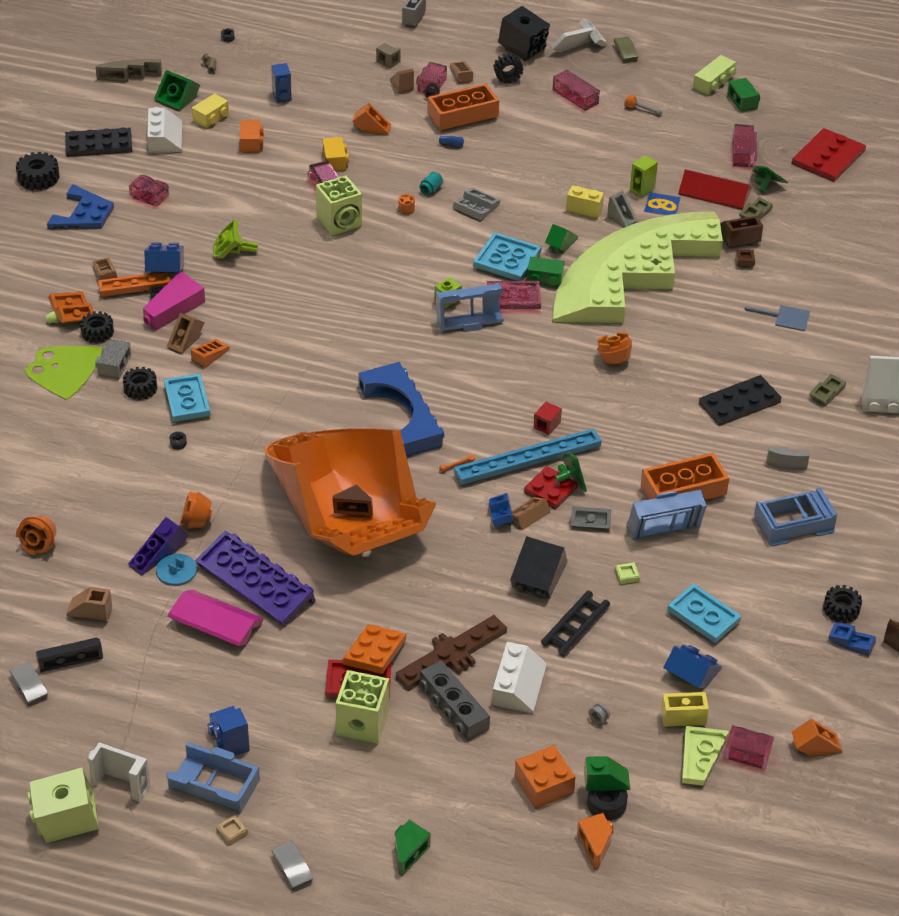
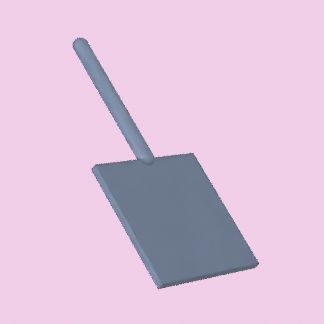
M780 305L778 313L745 307V310L777 316L775 326L805 331L810 311L782 305Z

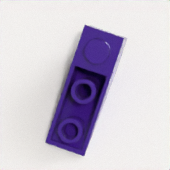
M165 517L128 564L144 575L158 565L164 557L176 552L189 534L172 520Z

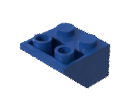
M682 644V646L673 647L663 668L698 688H706L721 670L722 666L717 663L718 660L708 654L706 656L699 654L700 650L698 648Z

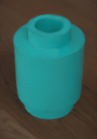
M433 171L426 176L419 186L421 192L425 195L433 194L443 184L441 174Z

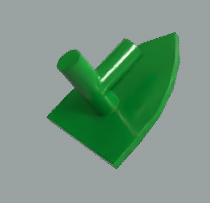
M754 166L752 168L753 173L760 175L756 176L754 180L757 183H761L759 191L763 193L770 180L788 184V181L766 166Z
M565 453L562 459L565 466L563 464L558 466V471L561 473L555 476L556 482L559 483L572 477L574 481L578 482V486L584 492H587L578 458L572 453Z

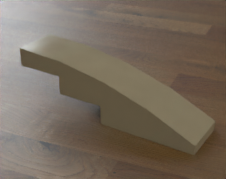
M161 59L122 60L95 66L97 80L128 82L129 78L145 79L146 75L162 76Z

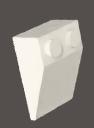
M870 356L861 395L863 412L899 414V357Z

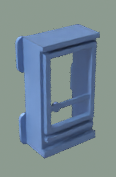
M499 282L492 285L452 291H436L437 324L440 330L446 331L463 328L464 331L480 330L482 325L504 322L500 313L499 296L504 291ZM482 297L483 312L474 313L473 298ZM470 299L471 314L444 317V303Z
M822 488L762 503L757 501L754 516L771 546L789 543L790 538L814 533L816 536L834 533L837 513ZM811 506L816 516L807 517L808 514L804 512L803 507ZM799 509L803 519L777 524L772 514H782Z
M701 490L677 494L676 491L661 493L655 499L634 502L627 525L633 540H636L637 537L643 538L684 530L686 527L691 528L695 526V528H699L707 505Z
M187 742L185 745L187 756L177 773L170 771L166 775L169 789H178L237 810L241 814L260 781L259 767L235 759L234 753L218 747L209 750ZM205 766L215 769L206 784L196 781ZM218 771L246 780L239 794L210 786Z

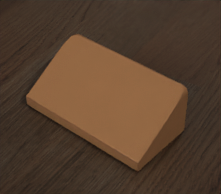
M533 497L512 511V523L523 530L550 513L547 500Z

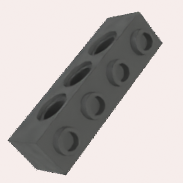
M442 660L420 671L419 685L422 691L429 694L434 705L441 708L446 719L453 722L459 734H463L469 741L489 730L490 715Z

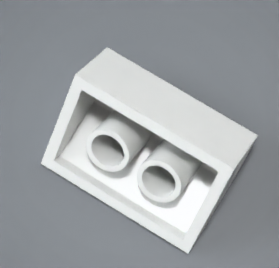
M148 108L147 139L149 153L182 152V120L166 108Z
M507 642L493 686L492 705L533 714L547 663L528 646Z

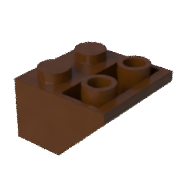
M758 216L727 220L720 223L721 233L728 247L761 242L763 224Z

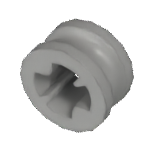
M596 703L588 711L593 722L602 725L610 717L608 709L601 703Z

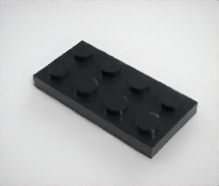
M121 127L117 129L106 128L101 130L65 132L66 157L133 152L131 128Z
M759 375L700 397L699 404L720 426L781 403L782 397Z

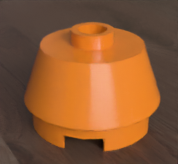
M616 332L617 336L607 338V335L598 339L597 351L605 363L620 364L630 358L632 340L628 337V333Z
M190 491L185 501L179 524L186 526V529L204 528L206 521H210L213 510L210 509L212 501L199 491L197 493Z
M42 515L23 519L16 530V538L19 537L23 545L21 548L32 555L48 552L52 548L57 534L54 522Z

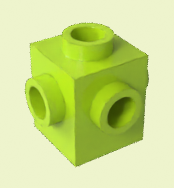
M449 277L434 286V299L436 300V291L462 289V285ZM456 302L444 303V307L447 308Z

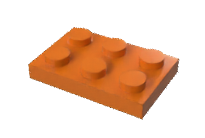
M367 624L343 657V665L383 674L406 641V633Z

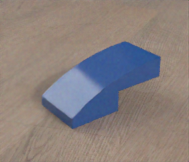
M508 493L489 499L494 527L513 521Z
M835 622L828 636L834 643L870 656L876 643V636L856 632L855 626Z

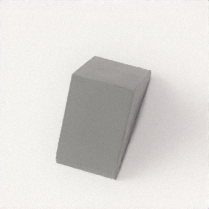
M621 190L609 197L607 217L622 227H627L638 219L624 191Z

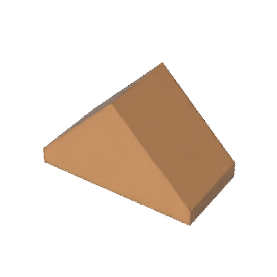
M413 68L399 71L390 78L398 93L414 90Z

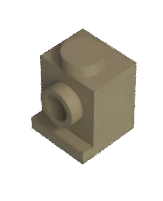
M384 43L376 48V61L391 68L401 62V49H396Z

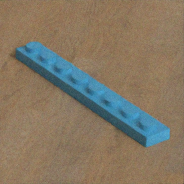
M593 428L454 467V474L460 484L464 485L561 458L565 453L575 454L600 447L602 440Z

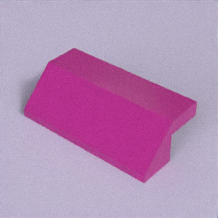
M193 589L184 591L167 616L237 646L248 644L252 628L261 626L263 618Z

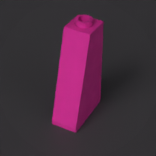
M181 271L143 307L144 323L157 330L178 318L180 313L185 314L205 302L204 287Z

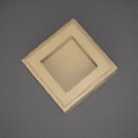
M236 815L216 826V831L228 845L248 834L246 827Z

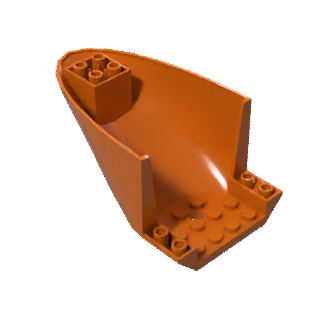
M347 428L301 432L281 438L265 447V456L308 536L344 554L354 556L424 531L436 506L435 501H429L427 498L418 499L415 494L400 430ZM356 484L372 498L373 516L334 513L333 495Z

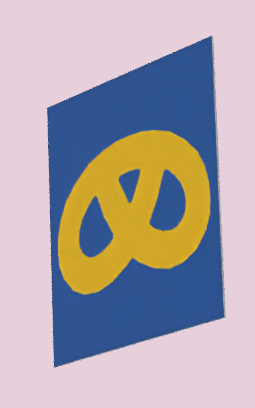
M649 192L644 211L664 215L676 214L681 197Z

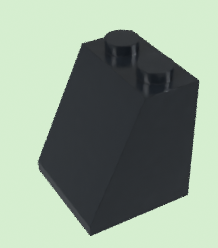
M526 536L510 579L512 587L519 592H532L534 596L539 598H551L568 561L565 548Z

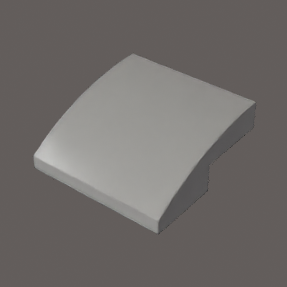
M471 188L464 191L463 198L454 201L453 208L482 220L494 211L501 200L476 188Z

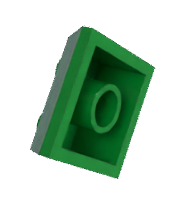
M166 70L154 100L181 111L195 99L200 84Z

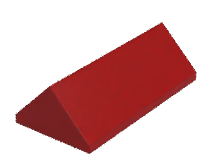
M685 169L678 195L743 210L750 195L751 187L749 184Z

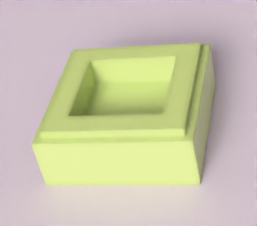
M635 562L615 565V572L620 585L640 582V575Z

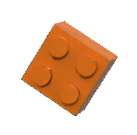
M555 745L515 761L514 776L535 809L574 793L576 776Z

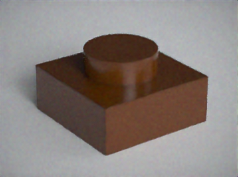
M736 250L737 266H755L754 250Z

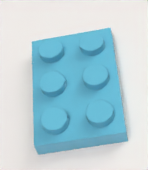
M200 373L164 379L173 422L211 416Z
M694 583L668 604L667 611L714 643L741 621L740 614Z

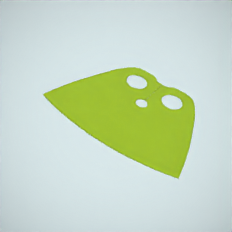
M51 346L42 348L35 355L36 360L27 366L25 373L42 387L67 400L83 386L96 368V358L101 356L102 347ZM45 352L54 353V357L51 359H45L42 355ZM53 364L59 365L57 368L52 367ZM36 366H42L44 371L35 374L32 372V369Z

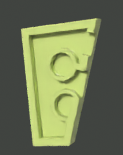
M686 726L682 783L704 786L728 737L729 731Z

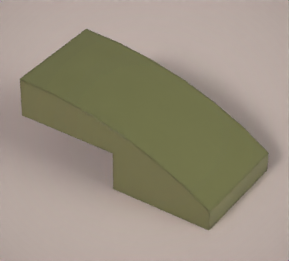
M629 37L614 38L613 41L617 53L621 55L622 62L638 59L635 46Z
M758 197L753 204L748 203L739 213V216L742 218L758 216L760 220L773 208V204Z
M830 374L823 383L819 382L809 393V396L826 404L846 387V382Z

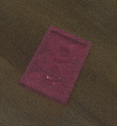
M487 281V285L499 282L504 291L502 295H499L500 309H541L539 281Z

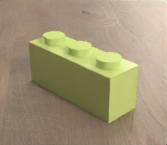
M720 55L694 75L693 89L706 95L716 91L718 87L725 84L731 77H734L736 62Z

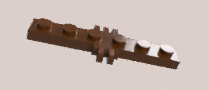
M492 615L455 638L452 636L447 637L444 633L438 635V638L434 637L432 639L434 650L397 671L396 679L409 691L419 685L421 670L441 660L447 667H451L459 674L463 671L462 668L466 670L469 668V665L472 666L476 663L470 654L507 633V626L495 615Z

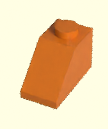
M370 103L356 111L352 120L356 127L366 133L386 135L391 126V123Z
M812 718L792 731L795 748L808 756L835 754L843 751L837 734Z
M603 813L578 820L577 835L594 869L600 867L611 844V836L614 833L611 821H607Z

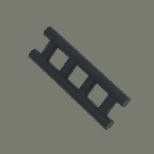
M587 590L541 640L542 645L548 646L552 642L561 647L558 653L561 656H565L610 606V602L606 599L601 604L591 599L593 593ZM584 605L594 609L590 616L580 611ZM573 617L583 622L579 628L569 624ZM562 629L572 634L567 641L557 636Z

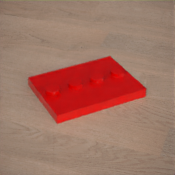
M823 128L792 158L791 164L835 182L865 152L866 145Z

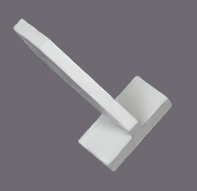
M583 18L579 23L584 29L563 33L550 47L561 53L592 41L602 47L607 42L592 22Z

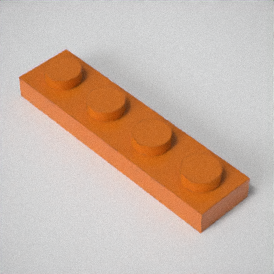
M155 272L98 280L100 295L104 297L147 291L151 287H157V285L165 287L171 280L169 272Z

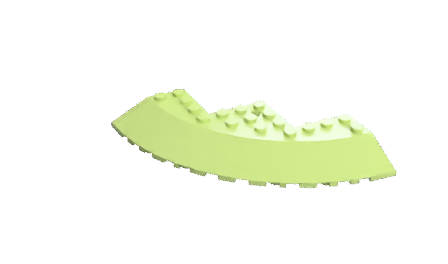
M689 212L651 218L624 227L597 241L572 263L563 276L553 304V322L624 323V289L673 290L675 276L673 256H721L723 240L720 219L715 212Z

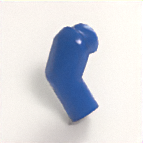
M440 136L439 143L459 148L463 146L464 139L460 136Z

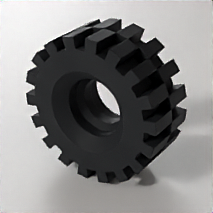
M32 152L31 155L25 154L24 158L20 157L19 161L16 162L18 183L26 189L29 187L30 190L35 188L41 190V188L48 189V186H54V183H57L60 178L58 161L52 154L48 156L46 152L44 154L41 152L34 154Z

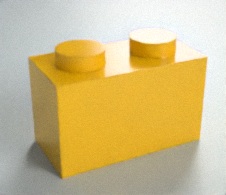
M342 137L323 138V155L326 171L346 170V163H349V155L347 153V145L343 143Z

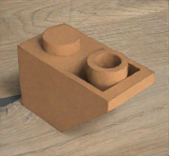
M89 587L72 598L66 613L67 616L107 621L112 609L110 590Z

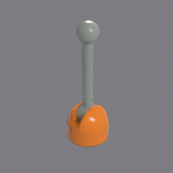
M630 94L625 100V107L633 108L639 106L656 113L657 116L662 114L660 109L655 110L638 103L636 97Z

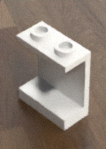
M100 742L94 750L90 751L87 761L89 762L92 785L97 787L105 774L130 782L132 800L141 802L150 787L147 759Z

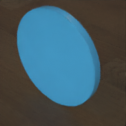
M172 554L164 557L158 563L156 572L158 578L163 583L179 586L190 582L195 577L197 565L187 555Z

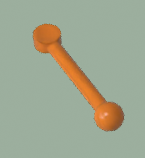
M469 454L465 459L448 465H441L439 470L445 472L448 468L456 465L474 462L475 456Z

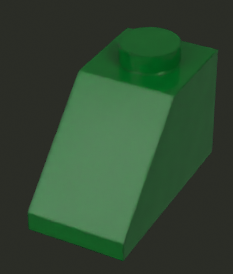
M553 224L545 243L550 245L549 249L555 252H559V250L565 252L578 239V236L565 228Z
M608 756L585 758L584 779L586 791L630 790L627 768Z
M410 819L404 825H400L394 835L398 872L401 876L428 850L431 842V833Z

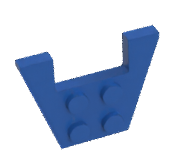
M72 184L66 193L67 199L80 202L70 217L52 215L47 222V229H54V227L68 229L70 226H79L80 229L102 228L114 209V203Z

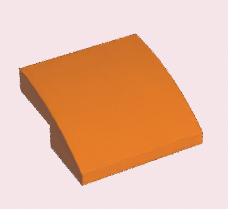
M83 291L50 294L48 297L53 311L62 323L80 322L84 315L87 316V313L93 314L92 305L87 303Z

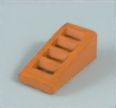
M214 339L192 349L191 360L205 368L230 348L220 340Z

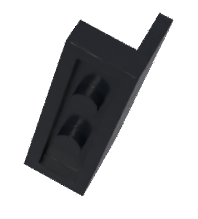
M97 637L36 651L40 672L103 658L100 638L98 639Z

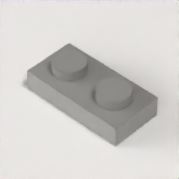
M572 506L571 526L610 529L611 509Z

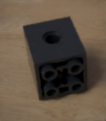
M521 6L502 18L498 43L526 61L546 48L550 24L524 6Z

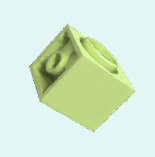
M347 175L316 185L317 218L331 236L362 227V194Z
M347 670L336 700V736L378 744L389 713V678Z
M83 767L30 782L31 791L27 792L30 805H33V810H30L31 820L33 824L36 823L38 835H43L46 844L99 829L94 792Z

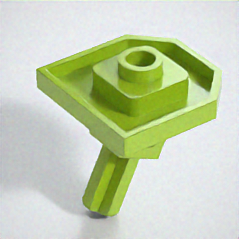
M233 219L218 234L213 245V256L217 259H223L229 252L239 254L240 250L255 253L257 252L258 244L242 241V237L238 232V220Z

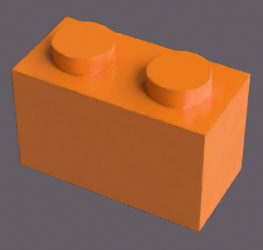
M260 119L241 120L240 152H260V146L264 144V126L260 125Z

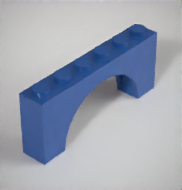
M400 362L358 373V386L365 398H389L399 402L410 412L412 416L411 421L400 430L407 457L442 447L443 438L445 437L444 431L437 425L436 417L431 415L428 404L424 403L420 391L416 390L414 381L410 380L407 369L403 368Z

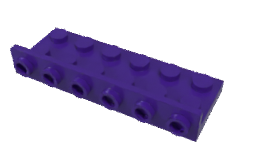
M226 530L195 560L198 566L282 626L308 601L312 604L316 601L313 594L314 590L308 584L303 585L295 575H289L282 566L277 563L273 564L265 554L262 553L260 555L252 545L243 543L236 534H230Z

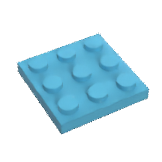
M494 232L473 261V267L521 282L527 273L530 256L538 257L542 247Z

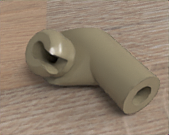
M204 54L201 60L208 66V72L214 73L217 65L216 59L209 57L208 54Z

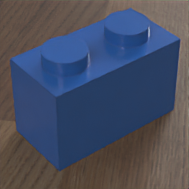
M287 63L271 65L272 92L275 101L292 100L291 73Z

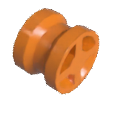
M411 194L399 196V212L402 214L413 213L415 211L414 196Z

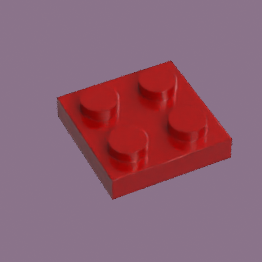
M546 466L524 487V493L531 497L546 499L549 507L556 510L578 488V482L568 478L557 483L555 476L560 473Z

